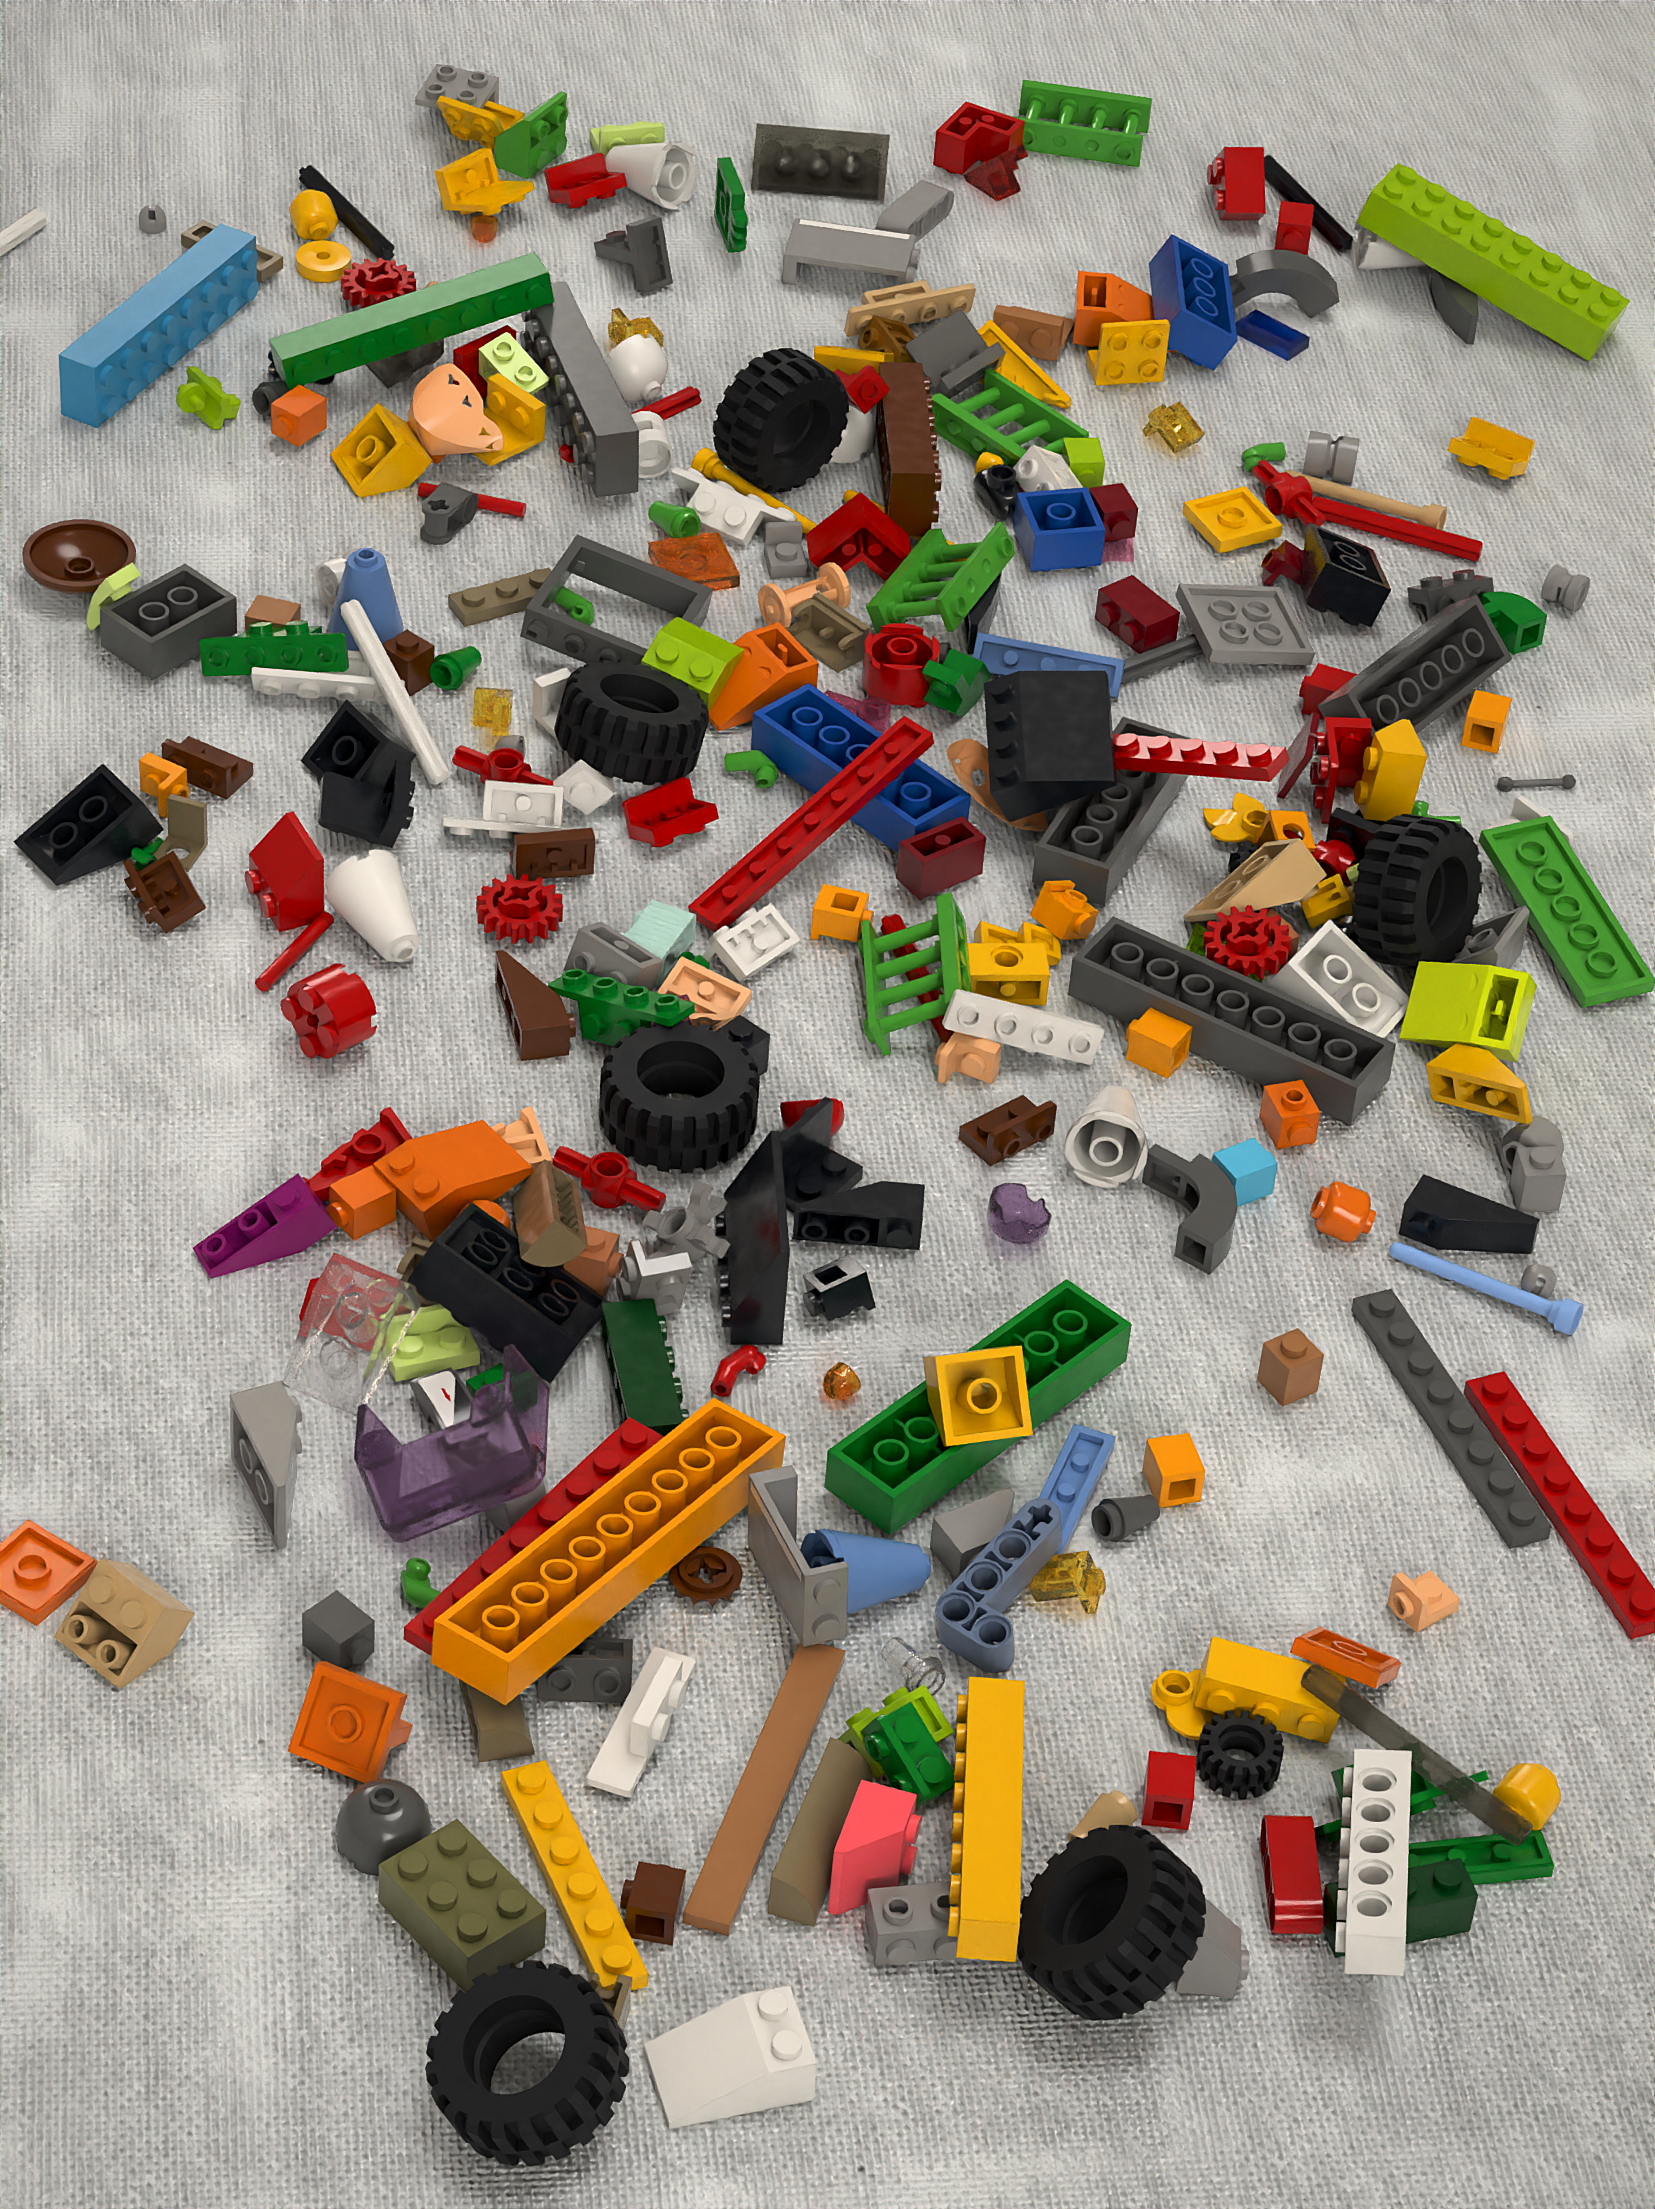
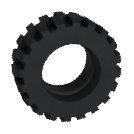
M780 348L763 353L762 358L755 357L748 362L749 366L745 370L741 369L734 376L736 380L725 389L723 393L725 397L716 409L717 420L713 421V433L716 435L713 437V441L720 461L728 469L758 489L768 493L792 491V487L799 488L806 484L808 478L817 476L821 472L820 468L823 464H828L833 457L831 454L835 447H839L842 441L841 433L843 430H846L848 423L846 413L849 412L848 398H846L848 395L838 375L799 350Z
M604 660L599 664L590 662L583 667L580 666L567 678L554 731L560 747L563 751H567L570 758L574 761L583 760L593 769L601 772L603 776L620 778L623 782L628 783L635 781L642 782L643 785H654L655 783L664 785L678 778L686 777L696 767L709 722L707 706L704 700L701 699L700 694L695 689H689L688 684L682 680H676L666 672L652 670L649 666L632 665L631 662L625 661L613 663L611 660Z
M1402 814L1387 820L1384 825L1374 832V839L1368 841L1364 849L1366 852L1365 856L1359 861L1357 871H1359L1357 881H1354L1353 892L1355 893V901L1352 903V914L1355 915L1353 926L1355 933L1359 936L1358 942L1374 961L1417 970L1419 961L1451 963L1456 958L1455 954L1461 952L1466 944L1465 939L1468 935H1471L1474 927L1472 924L1474 916L1478 914L1479 910L1478 897L1482 893V882H1480L1482 863L1477 857L1479 850L1478 846L1473 842L1474 838L1459 823L1412 814Z
M679 1021L673 1026L654 1023L652 1028L646 1029L643 1026L635 1029L631 1033V1037L625 1035L614 1045V1048L608 1051L601 1067L599 1121L604 1129L603 1133L612 1145H616V1149L626 1158L634 1157L636 1164L646 1168L648 1165H653L657 1167L658 1171L668 1173L670 1169L681 1170V1173H693L695 1168L701 1167L704 1171L717 1166V1162L722 1161L726 1163L735 1157L737 1151H742L750 1142V1137L755 1133L760 1084L758 1067L747 1049L739 1041L734 1043L731 1035L722 1030L717 1033L709 1025L700 1023L699 1026L689 1025V1021ZM670 1093H681L692 1095L698 1098L690 1100H676L665 1098L660 1095Z
M1109 1825L1108 1829L1099 1827L1088 1831V1836L1085 1838L1076 1837L1066 1844L1067 1849L1060 1855L1055 1853L1046 1862L1048 1867L1041 1875L1036 1874L1030 1883L1032 1890L1029 1896H1024L1020 1905L1022 1917L1020 1918L1017 1954L1018 1959L1022 1962L1024 1971L1072 2014L1092 2021L1121 2019L1123 2013L1133 2015L1144 2010V2004L1148 2001L1156 2002L1165 1995L1164 1989L1172 1981L1177 1983L1185 1973L1182 1968L1186 1962L1193 1960L1198 1950L1197 1938L1203 1937L1205 1929V1918L1202 1917V1915L1206 1914L1205 1895L1203 1894L1202 1884L1198 1876L1192 1872V1869L1146 1829L1129 1825Z
M527 1960L524 1961L522 1968H517L512 1962L498 1966V1973L489 1977L484 1972L472 1980L475 1985L464 1993L460 1989L450 2000L453 2004L452 2008L448 2013L442 2011L434 2024L438 2035L429 2038L426 2054L431 2061L427 2062L425 2070L427 2082L432 2087L431 2095L437 2107L466 2143H469L477 2153L485 2158L495 2157L500 2164L515 2166L518 2165L521 2158L528 2167L543 2165L545 2157L551 2155L556 2161L571 2155L569 2148L579 2142L584 2147L595 2138L592 2132L599 2124L604 2127L608 2124L615 2114L610 2107L613 2102L620 2103L626 2089V2085L620 2077H626L629 2073V2057L625 2053L627 2042L623 2031L599 1994L595 1992L587 1980L580 1974H572L568 1967L553 1963L549 1964L547 1969L542 1961ZM554 2032L565 2035L561 2057L555 2068L544 2080L534 2087L519 2093L497 2094L491 2092L494 2070L502 2056L514 2044L538 2033Z

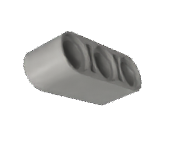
M921 180L881 213L875 229L916 235V244L949 215L954 204V192Z

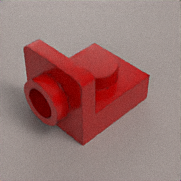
M869 364L865 365L857 374L852 373L850 376L838 368L834 371L845 386L849 405L863 414H866L890 390L876 370Z

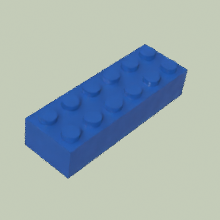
M808 683L753 713L751 750L761 751L779 770L813 794H816L875 742L882 733ZM916 759L854 814L850 820L898 853L899 842L961 816L968 820L971 795L920 759Z

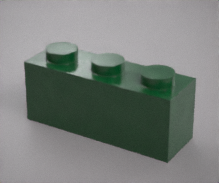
M1461 1858L1408 1868L1406 1944L1470 1932L1478 1893ZM1339 1881L1326 1884L1323 1895L1324 1916L1322 1930L1335 1958L1345 1956L1344 1952H1335L1336 1922H1346V1920H1337L1338 1890L1348 1891L1346 1888H1338Z

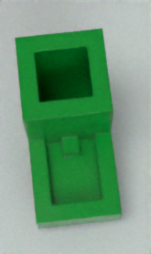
M1498 591L1482 594L1481 603L1507 650L1512 655L1542 645L1547 614L1533 602L1523 596L1509 592Z
M951 648L942 665L928 660L922 671L930 686L923 700L930 705L959 717L965 716L980 699L984 691V683L989 682L991 674L983 661Z

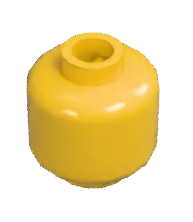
M313 189L300 192L291 202L289 207L290 218L296 233L302 239L325 240L336 229L338 224L337 214L330 197L326 193Z
M1522 1763L1514 1765L1506 1772L1494 1788L1490 1799L1492 1809L1503 1827L1513 1832L1541 1830L1549 1821L1560 1804L1561 1792L1555 1775L1548 1768L1537 1763Z

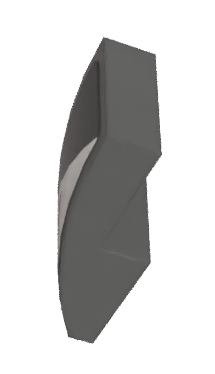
M451 1367L410 1381V1387L426 1422L433 1421L446 1452L459 1448L461 1442L470 1438L482 1437L488 1439L490 1430L465 1384Z

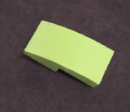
M133 562L106 578L95 591L87 615V627L90 631L100 626V609L133 591L130 584L141 575Z

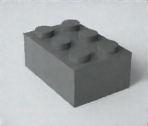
M183 564L100 609L101 647L149 679L154 680L199 655V641L202 638L230 637L237 634V597L187 564Z

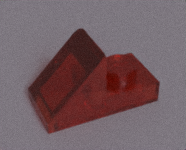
M1022 144L995 156L963 176L966 182L996 201L1003 200L1021 191L1013 172L1019 169L1017 163L1028 157V154Z

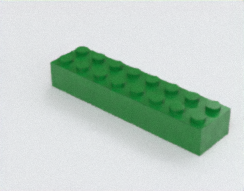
M1066 1279L967 1351L1004 1346H1022L1033 1430L1126 1362L1132 1324ZM925 1380L828 1450L824 1488L890 1536L1024 1436L944 1446L928 1402Z

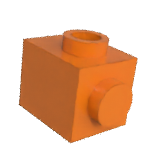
M301 385L296 386L271 403V433L298 447L327 428V398Z
M1297 1080L1264 1086L1259 1117L1276 1149L1315 1143L1320 1111L1304 1081Z
M371 1165L329 1185V1205L327 1206V1211L337 1228H342L353 1240H356L396 1221V1189Z

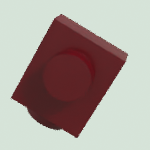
M1287 540L1276 550L1271 549L1265 555L1261 564L1263 568L1262 583L1269 587L1282 574L1298 585H1301L1304 550L1299 549Z

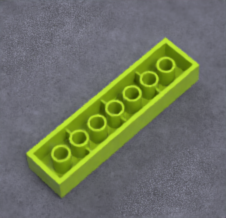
M1397 163L1370 192L1356 222L1587 361L1593 358L1615 331L1630 302L1629 299L1622 296L1616 289L1603 285L1593 279L1589 273L1576 269L1563 261L1557 254L1550 253L1539 247L1530 238L1519 235L1504 226L1500 220L1487 216L1477 210L1471 203L1460 200L1447 192L1441 185L1428 181L1418 175L1414 169L1403 166L1400 163Z

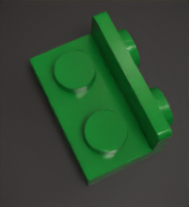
M912 1702L887 1715L882 1714L876 1717L860 1731L864 1737V1744L868 1754L873 1760L879 1762L887 1775L889 1787L917 1794L915 1810L954 1788V1783L958 1782L954 1781V1771Z

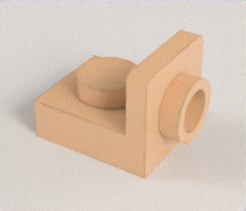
M954 1032L947 1043L942 1042L937 1049L934 1064L939 1066L937 1081L946 1084L954 1071L993 1084L999 1074L1002 1044Z
M1431 1570L1413 1580H1410L1403 1572H1399L1393 1575L1387 1605L1391 1607L1393 1613L1398 1618L1403 1619L1417 1633L1458 1611L1460 1598Z

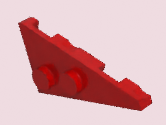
M385 1108L380 1112V1121L368 1131L363 1128L357 1131L350 1142L342 1144L321 1162V1170L310 1180L305 1177L303 1179L321 1201L328 1200L329 1185L371 1165L374 1167V1163L413 1138L392 1108Z

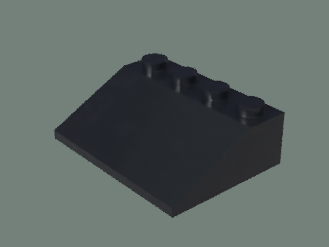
M1017 671L984 683L990 793L1009 822L1117 786L1109 680L1106 671Z
M770 1131L724 1192L723 1198L728 1203L720 1214L714 1216L715 1236L722 1237V1239L731 1244L722 1259L716 1257L717 1266H725V1271H719L718 1287L719 1297H727V1301H721V1327H729L730 1345H782L790 1246L780 1132Z
M472 1202L434 1240L407 1280L415 1286L420 1296L428 1301L437 1302L451 1312L452 1317L459 1324L475 1329L487 1338V1342L495 1350L510 1354L522 1363L525 1371H528L537 1379L546 1380L550 1384L601 1319L602 1303L610 1302L560 1265L541 1267L521 1259L518 1235Z

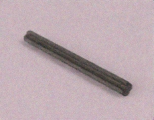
M1319 1664L1311 1665L1304 1672L1301 1680V1686L1386 1750L1412 1751L1411 1769L1514 1846H1520L1529 1837L1533 1827L1530 1821Z

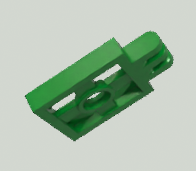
M731 157L717 158L714 217L728 253L742 252L746 249L748 217L744 209L745 192Z

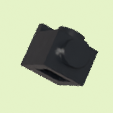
M849 1255L803 1275L807 1292L803 1293V1300L812 1317L822 1314L830 1321L834 1318L845 1317L852 1310L860 1306H864L868 1311L876 1308L867 1271Z

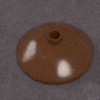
M72 519L52 523L33 533L24 544L22 557L26 572L43 586L62 593L89 594L95 593L99 585L109 576L132 562L135 565L136 548L132 539L124 531L111 524L96 520Z

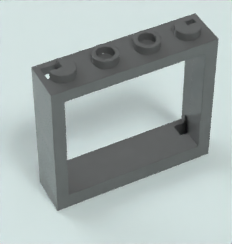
M577 534L526 607L520 637L584 663L595 662L599 664L601 661L611 660L613 663L625 661L631 662L632 665L641 666V660L648 649L548 609L571 574L679 616L681 619L699 628L707 617L713 589Z

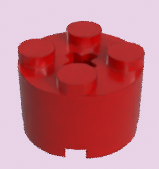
M904 623L887 624L881 626L880 633L872 636L871 632L867 635L864 644L861 681L864 690L869 694L868 699L871 703L878 706L887 704L910 705L915 708H921L928 704L923 699L930 686L922 671L928 660L939 663L940 645L933 635L931 640L923 635L924 629Z
M341 963L330 965L294 983L289 988L287 997L281 1000V1011L284 1017L292 1022L300 1038L301 1050L309 1058L316 1056L325 1059L332 1058L371 1038L376 1032L377 1025L371 1028V1017L376 1015L377 1012L369 989L355 972L348 975L341 970L345 967Z

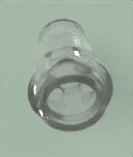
M900 1637L890 1639L883 1646L881 1651L882 1658L889 1664L902 1686H905L909 1693L925 1684L931 1695L934 1696L942 1688L946 1674L938 1658L906 1643Z

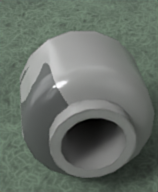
M1533 1116L1532 1121L1528 1124H1517L1503 1137L1502 1155L1506 1165L1512 1170L1516 1148L1557 1146L1562 1158L1564 1144L1561 1132L1552 1122L1539 1116Z

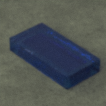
M1256 309L1235 322L1238 336L1287 361L1309 347L1310 337Z

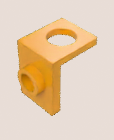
M1269 810L1252 841V844L1256 843L1261 847L1265 842L1287 840L1288 838L1283 832L1290 830L1296 834L1299 832L1302 834L1303 840L1301 841L1310 852H1313L1316 848L1306 812Z

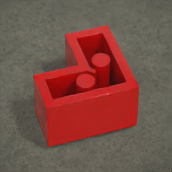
M965 102L936 130L933 165L943 168L949 173L961 175L977 160L990 164L994 168L1007 170L1022 154L1025 121Z
M1224 147L1214 158L1212 165H1208L1207 183L1212 185L1215 210H1220V220H1260L1266 214L1264 147Z
M861 492L806 534L809 561L817 568L828 562H834L845 573L862 561L884 581L890 578L911 552L908 533Z

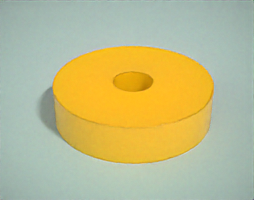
M327 240L312 241L302 245L296 252V270L299 275L310 281L322 283L341 280V276H344L345 268L351 269L350 251L344 245Z

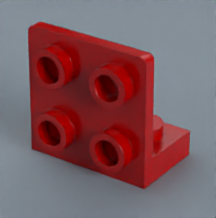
M1324 718L1323 731L1318 732L1315 739V755H1318V761L1311 762L1310 784L1316 785L1313 792V808L1320 809L1321 824H1329L1335 788L1355 787L1356 782L1362 780L1364 772L1363 756L1365 749L1369 747L1372 731L1371 718Z

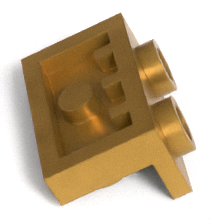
M873 315L868 326L861 334L858 342L859 347L862 350L893 353L894 362L914 363L905 350V346L916 336L907 324Z

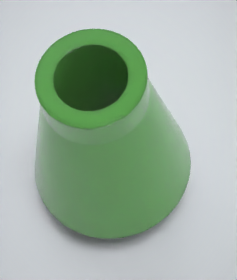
M656 501L649 508V519L659 525L676 542L691 541L700 531L701 520L695 510L690 507Z

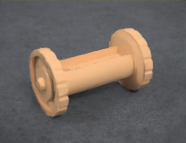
M828 562L819 567L818 578L783 591L774 583L763 585L758 593V604L765 623L771 625L780 622L787 630L791 624V612L793 609L813 598V595L818 590H820V594L839 607L846 609L850 605L851 590L845 573L836 563Z

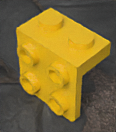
M439 96L437 100L442 116L445 118L451 133L456 138L463 141L471 139L480 142L481 145L485 148H491L492 151H495V137L525 115L523 112L491 101H487L484 108L480 109L445 96Z
M481 148L434 171L444 210L459 211L461 215L481 212L483 216H489L499 213L502 210L501 206L520 202L526 198L525 194L535 189L531 181L499 180L491 148Z

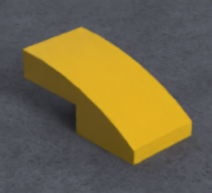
M980 921L974 931V943H1045L1048 966L1058 965L1061 960L1060 938L1046 928L1023 921L1019 930L1014 932Z

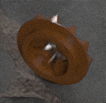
M697 1546L669 1570V1585L676 1588L678 1598L690 1597L693 1606L700 1600L707 1601L712 1607L718 1599L730 1602L733 1592L740 1590L742 1569L739 1562L733 1555L717 1547ZM700 1569H703L704 1574H707L708 1578L712 1579L711 1583H704L703 1579L699 1577Z

